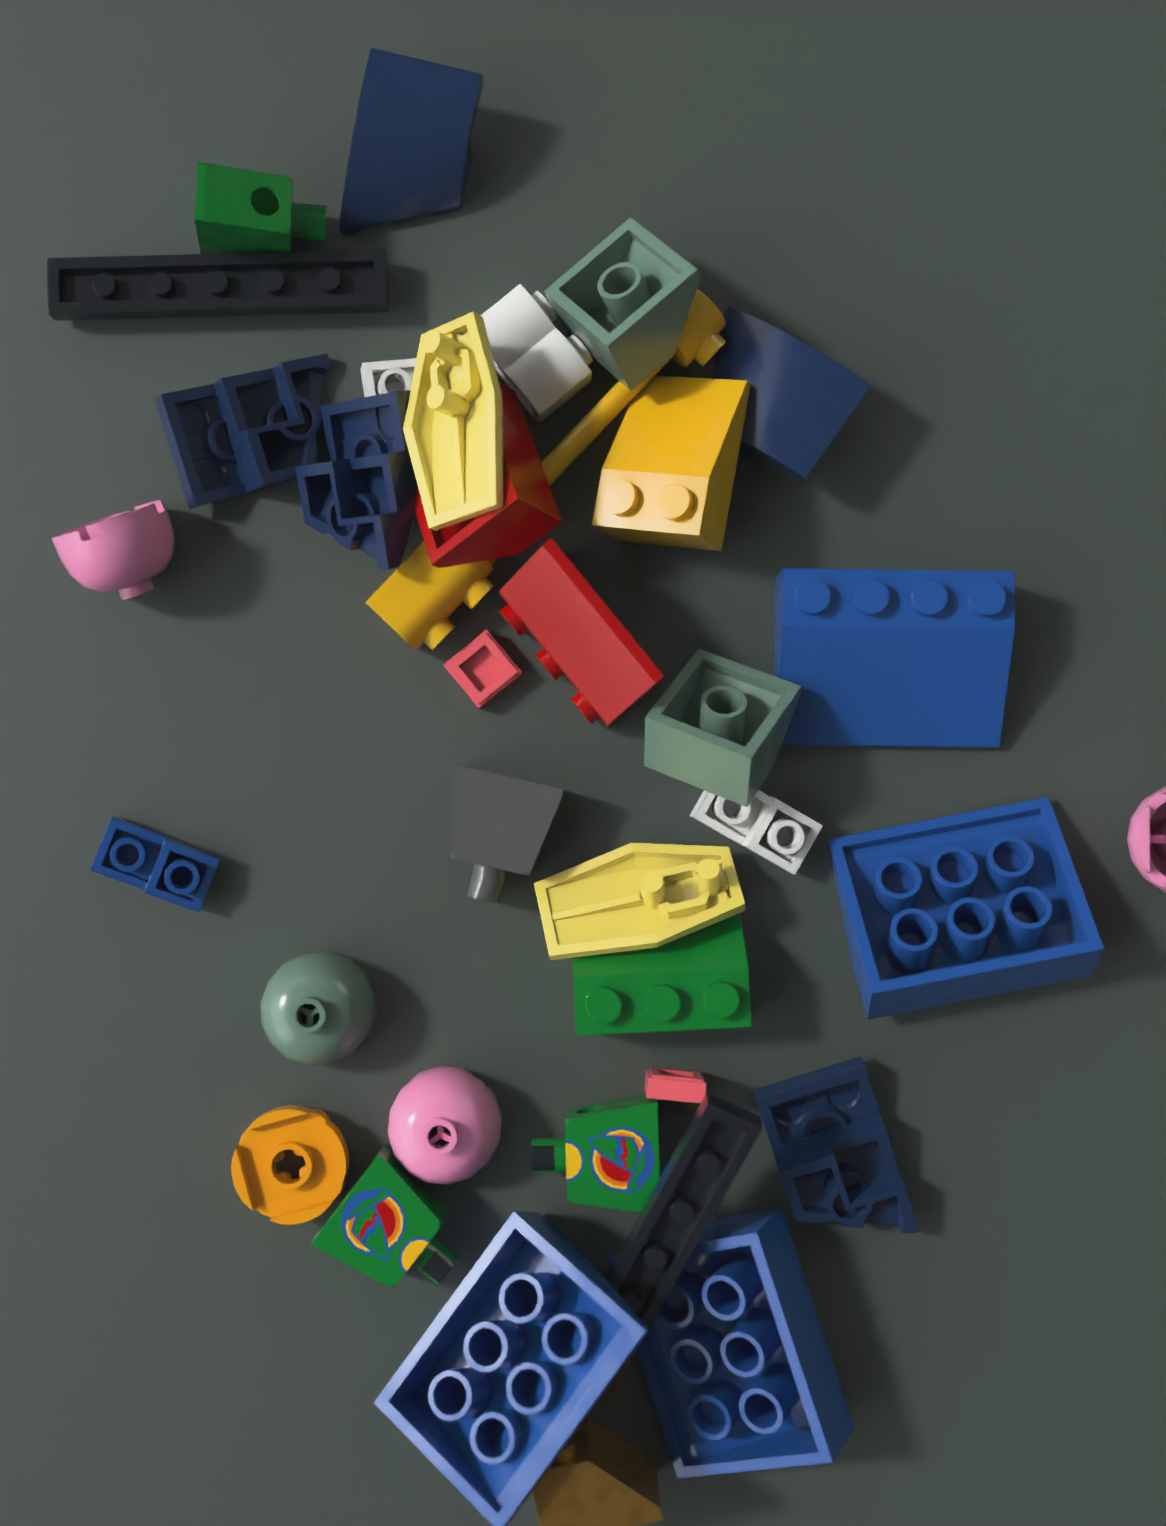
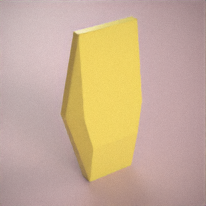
M475 312L468 313L421 334L403 431L428 527L435 531L503 507L502 395L484 318Z
M629 843L534 883L550 960L656 948L746 911L744 897L729 847Z

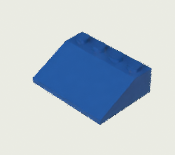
M783 568L775 578L774 676L800 685L801 695L782 745L999 748L1015 630V571Z
M1049 797L828 839L852 966L867 1020L1091 977L1104 951L1103 943Z
M782 1207L729 1216L709 1223L636 1352L677 1478L833 1463L855 1427ZM618 1253L612 1254L606 1259L609 1270Z
M513 1211L374 1401V1404L493 1526H508L647 1335L649 1329L584 1253L547 1219L536 1212Z

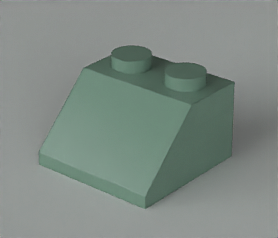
M630 217L544 290V293L568 336L575 335L587 348L590 355L631 391L675 354L701 276L696 267Z
M698 648L645 717L644 766L747 807L773 769L801 695V686Z

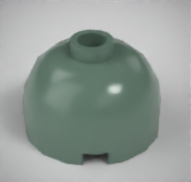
M330 950L307 952L283 963L268 980L260 1003L261 1025L270 1044L285 1058L307 1066L333 1064L352 1055L370 1035L377 1015L374 992L370 986L372 983L367 973L350 957ZM305 1004H312L315 1008L310 1009ZM319 1013L320 1018L315 1022V1014Z

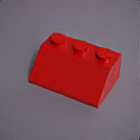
M500 381L498 382L503 403V507L435 531L428 527L417 485L414 509L431 565L444 568L519 555L562 523L516 391Z
M552 538L544 543L499 591L502 600L506 604L499 610V613L519 637L529 632L542 648L535 654V657L555 681L564 675L578 692L570 700L591 725L600 719L605 727L608 728L659 687L664 675Z

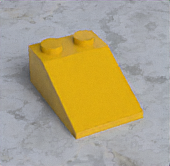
M654 376L631 400L603 464L592 526L613 539L622 542L722 551L751 384L747 380Z

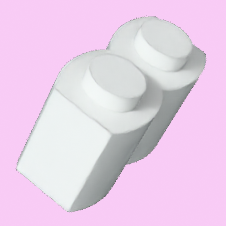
M519 284L481 315L484 318L497 374L506 382L508 387L516 391L518 400L539 424L591 382L592 371L588 365L593 362L589 351L575 335L572 334L566 339L552 322L557 319V314L539 291H535L530 295Z

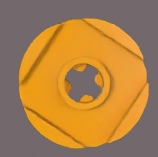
M301 1105L276 1107L255 1119L241 1136L232 1157L231 1172L233 1183L242 1202L252 1211L257 1209L262 1215L271 1217L269 1221L282 1225L304 1223L324 1213L341 1193L349 1171V1151L342 1132L323 1110L307 1108ZM284 1150H293L296 1156L302 1155L306 1164L300 1168V1177L297 1179H291L288 1171L279 1172L276 1167V1162L284 1158Z

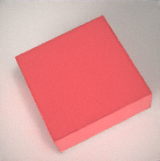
M487 629L443 664L479 709L483 708L523 675L521 670Z
M649 1067V1069H646L644 1089L646 1097L651 1099L701 1103L706 1094L707 1083L700 1071Z

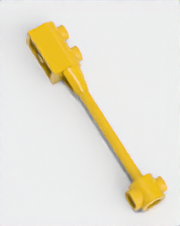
M699 289L696 291L675 354L631 391L618 381L541 462L549 486L670 359L682 367H687L695 359L703 367L726 343L719 335L726 326V320L718 307ZM423 541L365 603L414 650L417 651L425 643L433 651L455 628V625L448 617L462 603L472 610L494 587V584L486 577L494 570L493 565L498 558L438 568L431 565L427 548Z

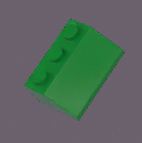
M741 913L656 948L572 958L576 1036L751 1027L749 971Z

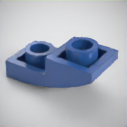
M112 816L90 870L145 890V894L199 913L220 858L153 830Z

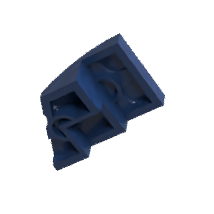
M375 48L370 49L346 169L339 223L341 234L353 235L358 233V229L391 221L394 225L414 221L423 214L436 216L461 209L473 160L470 138L484 85L482 74Z
M729 306L723 315L726 320V326L722 329L720 335L726 343L718 350L713 379L747 380L751 384L739 453L751 461L758 452L796 480L803 483L872 385L794 336Z
M328 353L281 362L270 369L221 378L214 384L160 394L154 399L189 509L221 502L296 480L295 467L316 464L318 450L316 432L322 422L320 402L324 375L329 370L330 365Z
M410 390L395 391L321 405L329 462L295 467L305 524L322 534L328 533L332 535L337 543L349 550H362L378 560L377 567L382 570L400 567L407 546L414 512L417 481L403 431Z
M861 1056L753 1090L795 1221L818 1224L834 1221L845 1227L864 1228V1223L898 1226L902 1233L912 1234L919 1232L909 1196L900 1175L890 1139L880 1115L870 1079Z

